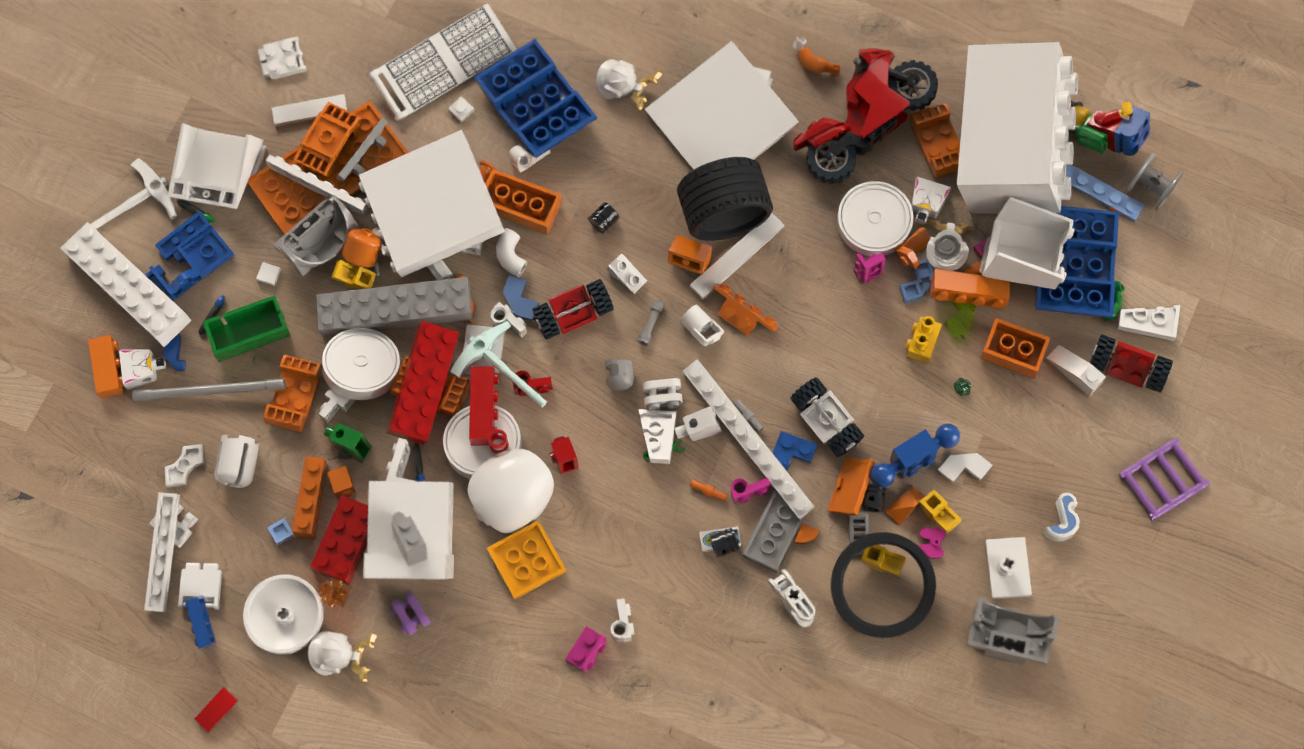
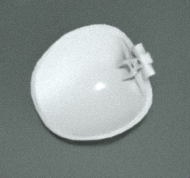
M511 449L488 458L478 467L469 481L468 496L474 506L472 509L480 521H483L487 526H492L499 532L506 534L515 533L530 525L541 515L552 496L554 481L550 470L537 455L525 449Z

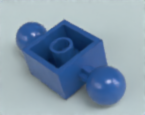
M943 424L936 430L934 438L925 429L895 447L890 457L891 464L879 463L872 468L870 474L872 483L886 488L894 482L895 474L897 473L900 474L902 479L906 476L910 478L918 473L919 468L923 466L925 468L929 467L935 462L934 459L937 457L940 447L952 448L958 444L960 440L958 428L953 424Z

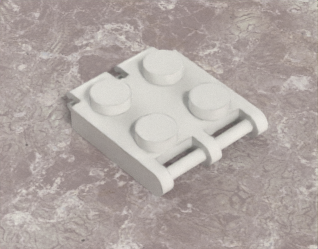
M299 37L264 44L262 49H258L264 78L271 77V80L307 70L302 61L303 53L299 48Z
M186 563V569L181 570L179 609L185 607L184 602L186 600L202 595L205 602H208L205 603L206 607H212L214 610L219 609L222 571L219 570L218 563H204L203 570H201L200 563Z

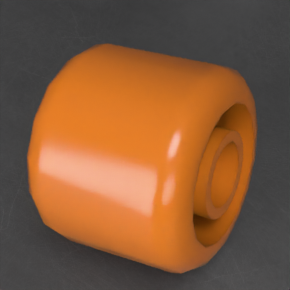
M366 228L350 230L346 237L342 256L353 265L366 268L373 267L377 263L382 240L373 231Z

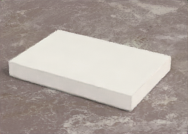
M1025 537L985 540L991 598L1031 596L1032 591ZM1004 555H1011L1017 559L1018 565L1010 576H1003L997 570V565ZM1005 562L1003 566H1007L1010 569L1011 564L1007 565Z

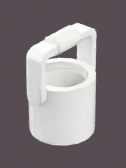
M698 305L691 307L680 320V323L703 346L715 343L724 333V330ZM711 327L716 333L706 339L703 334Z

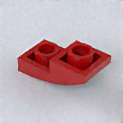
M223 687L194 720L209 733L239 700Z

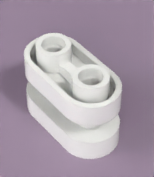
M680 379L652 380L642 384L643 392L649 394V396L644 398V405L649 410H659L660 407L674 409L683 403L682 394L676 393V390L681 389ZM668 392V394L657 395V393Z

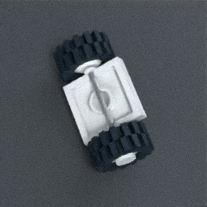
M818 377L810 379L809 382L807 381L792 394L791 401L799 411L803 410L800 414L824 445L828 443V447L836 457L846 454L864 438V434L853 423L855 421L831 390L827 392L826 387Z

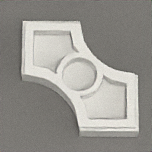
M202 444L183 446L179 459L172 465L165 467L166 487L186 485L190 472L194 468L204 465V447Z

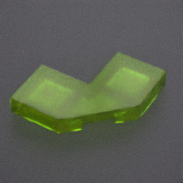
M951 301L959 314L947 320L945 325L955 339L971 330L976 305Z

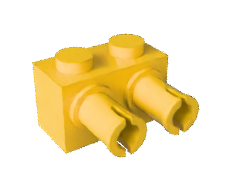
M931 316L920 317L919 322H914L911 333H914L913 339H908L905 347L908 350L906 357L928 364L942 324L935 322Z

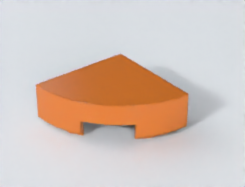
M802 524L795 543L805 544L813 541L818 537L820 530Z

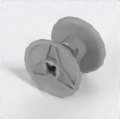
M1153 152L1140 168L1127 191H1132L1140 182L1148 188L1147 191L1150 192L1152 190L1161 196L1155 206L1157 211L1174 190L1184 172H1179L1172 181L1163 176L1162 171L1157 172L1150 167L1156 157Z

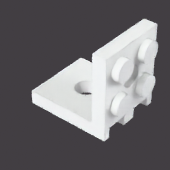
M399 438L398 443L393 445L392 454L394 456L392 462L389 461L386 468V473H388L386 481L416 482L403 478L411 452L406 439Z

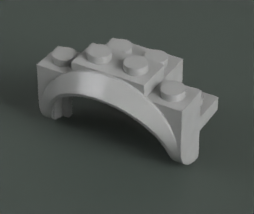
M328 196L273 246L287 258L296 271L304 276L312 268H321L325 263L332 260L343 249L348 232L357 229L359 226L349 210L338 198Z

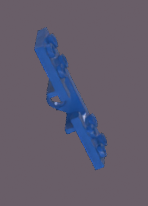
M211 226L182 248L180 245L176 247L178 251L173 254L179 263L186 260L192 269L179 274L175 280H172L169 286L162 278L166 273L160 265H157L155 268L153 266L149 267L151 271L146 273L145 276L174 301L235 256V254Z

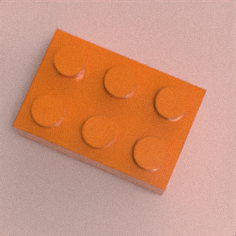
M995 318L980 359L1035 379L1050 337Z

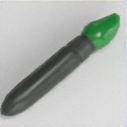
M177 199V203L193 214L200 211L209 223L215 222V219L209 213H205L185 200Z

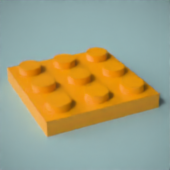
M539 520L487 547L514 600L567 572Z

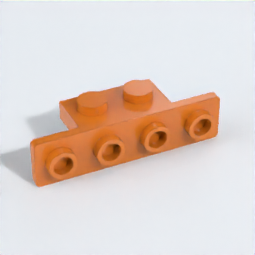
M714 284L713 289L727 298L717 314L739 331L749 336L758 322L772 332L778 330L779 326L772 317L764 316L760 313L761 310L757 306L749 305L745 302L746 299L742 295L734 294L730 291L731 288L727 284Z

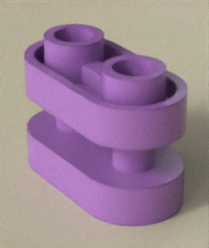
M409 590L404 593L407 598L400 603L396 598L390 602L392 606L389 609L395 618L399 616L402 623L399 625L405 634L409 632L410 635H413L417 632L415 628L417 624L422 623L425 627L431 622L412 591ZM412 606L417 615L412 619L405 612V609Z

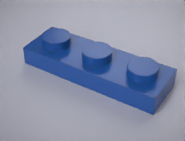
M198 211L156 243L155 246L168 261L178 251L176 247L180 245L182 248L211 227V224Z

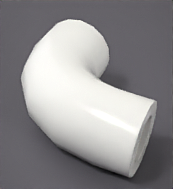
M505 228V232L501 233L496 245L497 259L506 271L519 278L527 266V261L518 257L515 253V246L520 240V236L513 230Z

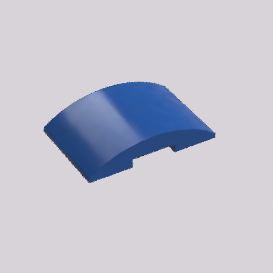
M536 39L528 42L474 77L505 125L535 158L597 119L595 113L580 94L574 91L556 68V64Z
M1061 206V213L1056 214L1072 219V228H1074L1072 238L1067 239L1063 245L1062 253L1064 258L1059 265V268L1064 267L1066 277L1064 282L1059 283L1056 289L1035 286V308L1042 311L1113 318L1115 252L1118 239L1119 212Z

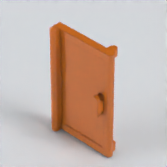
M844 458L827 511L833 514L841 513L858 516L870 480L871 470L875 465L873 459Z

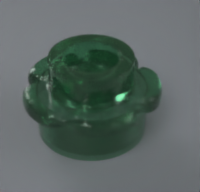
M958 378V381L954 383V389L960 396L969 395L971 384L967 379Z

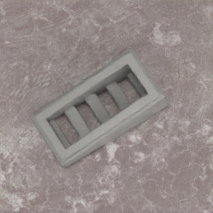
M858 513V516H848L850 545L855 541L854 537L869 534V513ZM853 521H864V523H853ZM854 528H864V531H854ZM865 549L859 552L857 555H863Z

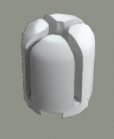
M228 434L222 435L214 471L215 479L220 484L229 485V487L243 488L250 485L254 477L260 443L255 444V439L239 435L238 438H227Z

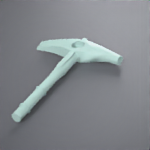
M508 321L481 333L476 338L471 337L469 339V345L454 363L451 373L460 378L468 366L485 358L541 407L546 405L547 401L540 394L535 392L490 351L500 335L511 327Z

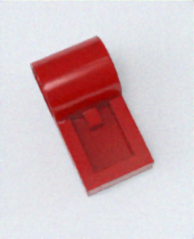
M524 370L515 373L519 378L527 379L526 384L535 392L542 394L553 390L551 377L531 379L530 374ZM513 383L515 395L527 396L523 390Z

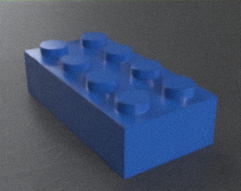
M204 596L186 600L185 607L189 611L188 619L193 626L191 629L196 637V646L200 649L215 644L216 641Z

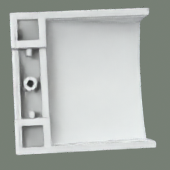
M182 123L168 197L237 209L264 140L248 134L246 137H239L202 130Z

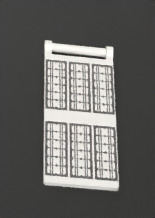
M485 4L390 62L373 70L367 76L374 82L395 115L394 119L396 122H399L406 116L516 51V47L489 4ZM383 73L406 110L402 112L399 110L378 75Z

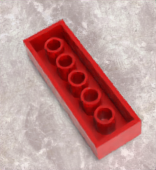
M422 321L418 325L386 434L420 445L428 442L458 340V332L426 321Z

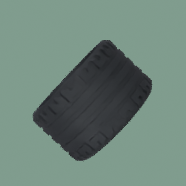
M728 157L701 165L685 175L677 186V194L689 233L700 240L717 241L742 235L763 224L773 211V204L760 164L747 157Z

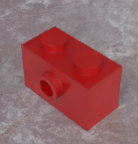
M561 436L554 439V442L551 443L552 452L549 454L553 464H557L560 474L578 469L577 456L569 436L566 438Z

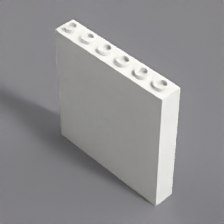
M462 130L359 174L361 182L358 184L363 193L366 192L367 198H365V202L368 208L373 210L371 217L375 225H379L380 229L377 230L381 240H385V252L388 257L391 256L392 258L390 265L394 273L398 272L401 277L505 232Z

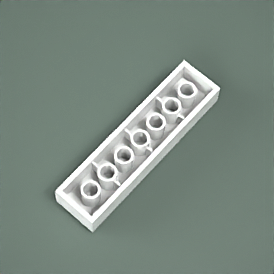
M88 222L60 248L163 347L192 321L179 306Z

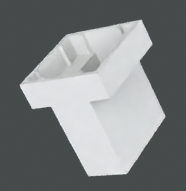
M369 481L367 553H364V578H454V555H452L454 483ZM401 512L405 517L411 516L426 543L427 560L408 566L393 537L392 516L394 513Z

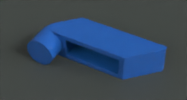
M178 333L164 347L163 356L176 371H185L186 361L179 360L181 335Z

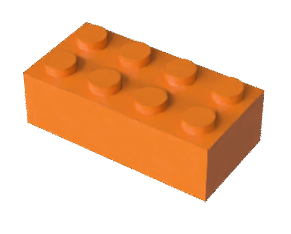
M492 169L486 181V187L499 217L543 234H549L563 203L561 194Z

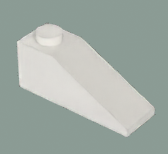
M1060 345L1046 358L1088 397L1096 391L1106 378L1092 364Z

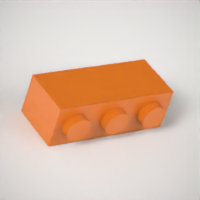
M111 335L88 339L97 395L100 398L123 394V387L125 386L120 375V358L117 356V352L120 350L118 341L114 340Z

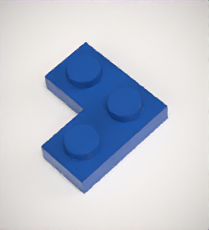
M781 431L773 454L787 471L792 457L811 464L817 444Z

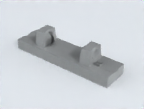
M384 118L378 122L336 177L338 181L342 183L351 172L359 177V174L365 171L358 164L359 160L370 145L374 143L380 148L385 145L387 140L380 135L388 123Z

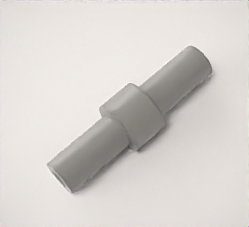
M737 399L733 404L747 422L759 433L764 427L755 418L752 410H748L740 399Z

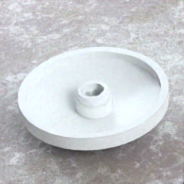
M294 575L272 576L259 583L249 594L243 610L244 626L251 640L263 650L273 654L294 653L309 645L318 634L323 622V604L317 591L304 579Z

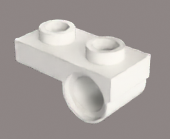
M516 145L509 151V160L521 173L551 152L548 150L535 158L526 148L524 149L522 146Z
M622 253L607 266L608 272L615 279L620 280L632 294H635L647 282Z
M498 302L494 306L490 314L494 327L508 321L511 325L510 328L521 338L527 334L526 323L520 317L516 318L508 305L505 304L503 306ZM498 315L505 316L502 320L495 319Z
M624 598L618 599L617 607L620 620L615 621L611 625V635L618 642L632 641L631 635L635 634L633 623L628 622V616L631 615L630 605L625 604ZM617 627H623L626 630L623 635H617L614 631Z

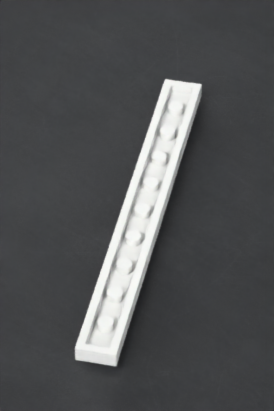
M697 359L684 369L683 373L713 408L717 416L766 478H768L796 516L801 519L814 509L813 503L700 361Z

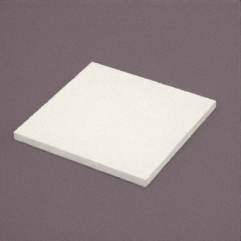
M732 41L645 109L693 170L706 163L728 157H747L754 160L800 124Z

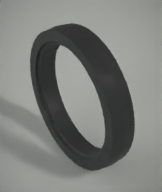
M878 532L858 538L842 551L832 571L831 594L838 613L853 629L871 637L890 638L911 631L925 619L935 599L936 577L928 556L916 543L899 534ZM885 544L899 547L915 559L922 572L924 587L920 603L910 616L898 623L881 626L865 622L852 612L845 600L843 579L849 563L859 552L871 546Z

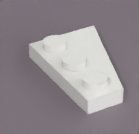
M1174 305L1171 308L1161 306L1156 307V309H1122L1119 315L1117 330L1175 341L1180 305Z
M638 409L650 463L670 464L677 412Z

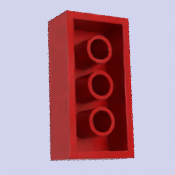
M343 495L341 496L310 565L313 572L350 586L368 544V505Z

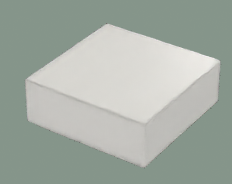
M263 262L256 280L275 286L281 268Z

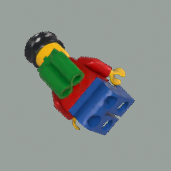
M1071 100V107H1075L1076 111L1074 134H1076L1078 143L1101 154L1107 148L1119 154L1122 152L1124 155L1133 156L1139 151L1150 135V112L1131 106L1130 102L1122 103L1121 110L1116 109L1110 112L1098 110L1091 114L1089 109L1083 107L1082 102ZM1120 116H1129V120H1126Z

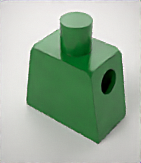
M340 423L335 428L328 426L325 429L324 436L329 438L328 440L336 449L363 463L372 446L362 433Z

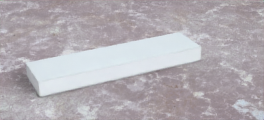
M345 95L272 107L274 125L277 127L314 120L328 101L347 110Z

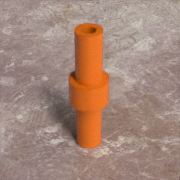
M695 480L691 481L690 487L703 492V495L707 497L712 496L726 502L728 495L716 490L714 486L709 484L706 486Z

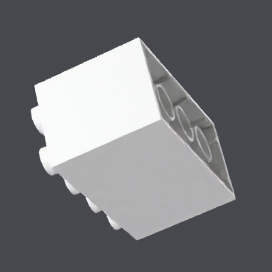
M1059 42L968 45L957 187L970 214H998L1009 197L1053 213H1061V200H1070L1071 178L1066 177V165L1073 164L1074 149L1073 142H1068V130H1075L1076 111L1075 107H1071L1070 95H1077L1078 75L1073 73L1072 56L1063 55Z

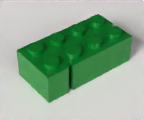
M275 295L224 313L223 317L227 322L225 325L219 315L203 321L214 356L218 362L291 336L279 301Z

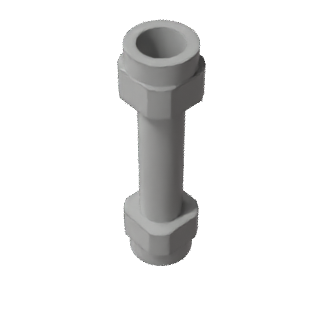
M654 300L652 303V312L644 331L640 332L637 340L638 343L648 346L658 315L663 311L665 305L663 302Z

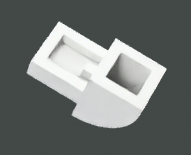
M330 389L325 393L328 402L321 406L319 415L323 421L328 423L339 409L346 413L355 400L343 397Z

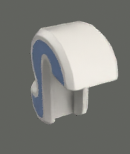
M1070 493L1061 494L1055 502L1061 525L1046 527L1043 531L1045 537L1052 541L1059 542L1072 538L1079 528V517L1073 511L1077 506V500Z

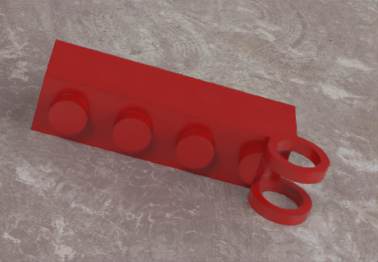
M494 366L471 367L470 444L471 446L489 445L490 450L495 454L507 451L509 447L507 435L503 430L495 427V420H498V409H495V403L499 402V393L495 391V385H499V373H495ZM497 439L504 440L501 444H493Z

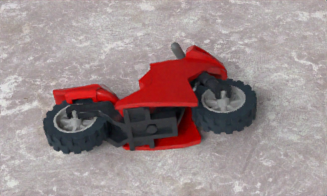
M877 48L859 49V58L853 60L855 70L852 79L846 86L847 120L841 122L823 117L817 122H812L804 134L800 133L796 136L793 149L798 151L808 147L806 163L809 172L813 174L815 179H820L822 183L829 182V184L842 182L843 179H847L854 171L856 155H864L867 151L870 152L873 145L878 141L881 142L885 136L897 129L908 118V114L903 110H923L925 106H929L932 103L938 89V78H936L935 71H932L928 64L926 66L924 62H915V60H910V62L904 61L900 66L897 65L894 69H891L890 64L895 58L891 50ZM923 79H924L925 82H926V85H920V84H918V83L921 82ZM925 89L926 91L921 95L918 90ZM819 154L826 157L820 160L817 159ZM825 162L826 168H823L820 164ZM839 162H844V164L839 168L837 164ZM832 165L836 168L835 170H828Z

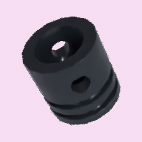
M603 202L588 217L591 225L602 234L619 219L618 213L606 202Z
M868 483L860 509L874 513L883 512L886 488L874 483Z
M729 528V531L726 529L724 532L720 531L709 536L717 558L729 554L730 551L735 552V549L740 550L732 528Z

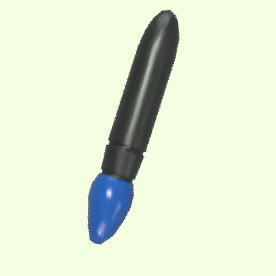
M224 295L215 301L205 320L216 317L224 304ZM203 323L199 329V335H203L206 332Z
M414 443L413 454L417 474L416 480L417 482H425L421 449L419 444Z

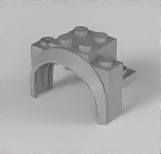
M984 597L979 598L972 611L967 646L983 649V655L1018 664H1023L1028 660L1046 665L1051 643L1055 640L1059 617L1055 614L1043 616L1019 612L985 601Z

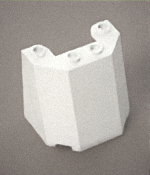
M1009 197L994 220L991 235L985 243L979 272L988 278L1056 289L1059 283L1064 282L1066 277L1064 267L1059 268V265L1064 258L1062 253L1063 245L1074 234V228H1072L1073 220Z

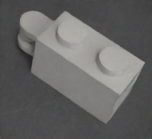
M401 512L394 513L392 516L393 537L408 566L427 560L426 543L411 516L405 517Z

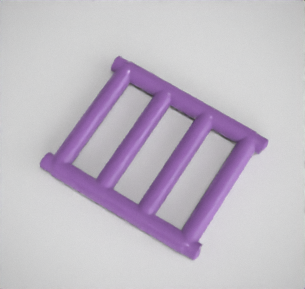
M1178 438L1170 440L1118 473L1121 479L1127 481L1150 513L1148 516L1151 521L1210 485L1208 479H1203L1181 449ZM1172 449L1197 484L1188 489L1163 455L1164 453ZM1157 459L1181 494L1172 499L1148 467V463ZM1141 469L1166 504L1156 509L1131 475L1132 473Z

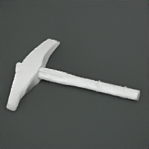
M137 158L130 165L142 175L146 188L90 225L97 229L150 196L164 206L170 219H175L177 214L171 197H168V190L166 189L168 182L164 177L160 179L144 161Z

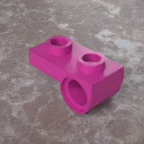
M768 478L748 485L744 479H735L731 484L733 503L739 502V504H744L753 496L761 497L768 493L771 484ZM736 486H742L744 487L745 491L742 493H737L734 490V488Z

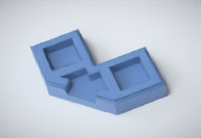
M928 259L919 261L921 265L916 269L912 268L916 278L915 281L899 285L904 304L922 300L929 289L934 269Z
M508 275L503 295L510 305L513 314L516 317L533 322L535 316L532 309L539 306V302L522 298L527 280Z

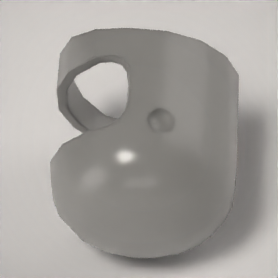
M605 360V368L611 372V377L606 380L608 387L616 391L629 389L634 382L633 362L630 360Z

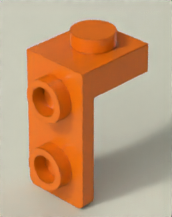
M924 227L919 228L895 249L901 263L906 267L909 266L916 269L921 265L916 254L924 249L930 241V236Z

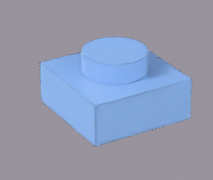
M285 518L267 527L277 545L295 536Z

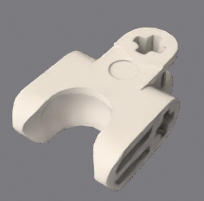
M783 569L780 576L774 580L770 578L768 583L774 593L782 600L784 607L797 625L801 628L809 627L814 619L815 607L802 589L795 584L790 574Z

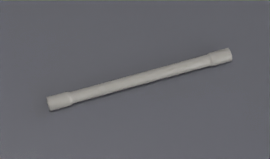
M285 378L267 379L265 381L190 387L139 389L132 391L133 401H146L159 398L261 390H285L286 382Z

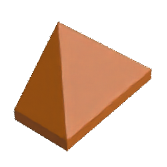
M911 485L885 513L900 525L920 505L919 501L925 496Z

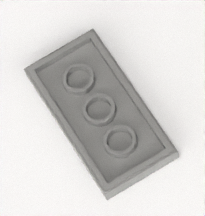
M776 489L742 553L743 557L775 573L778 572L805 518L804 516L799 519Z

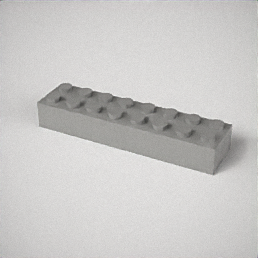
M468 277L316 294L318 329L323 338L336 336L345 330L353 328L384 331L418 327L422 321L432 324L469 321V319L473 320L471 288Z

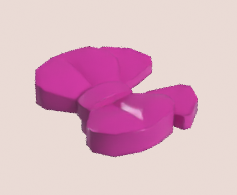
M926 527L922 529L919 536L930 541L929 544H922L919 547L929 558H941L944 551L940 545L941 541L946 537L945 532L939 528L929 529Z

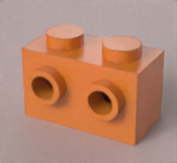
M677 235L668 252V263L703 275L711 260L712 247Z

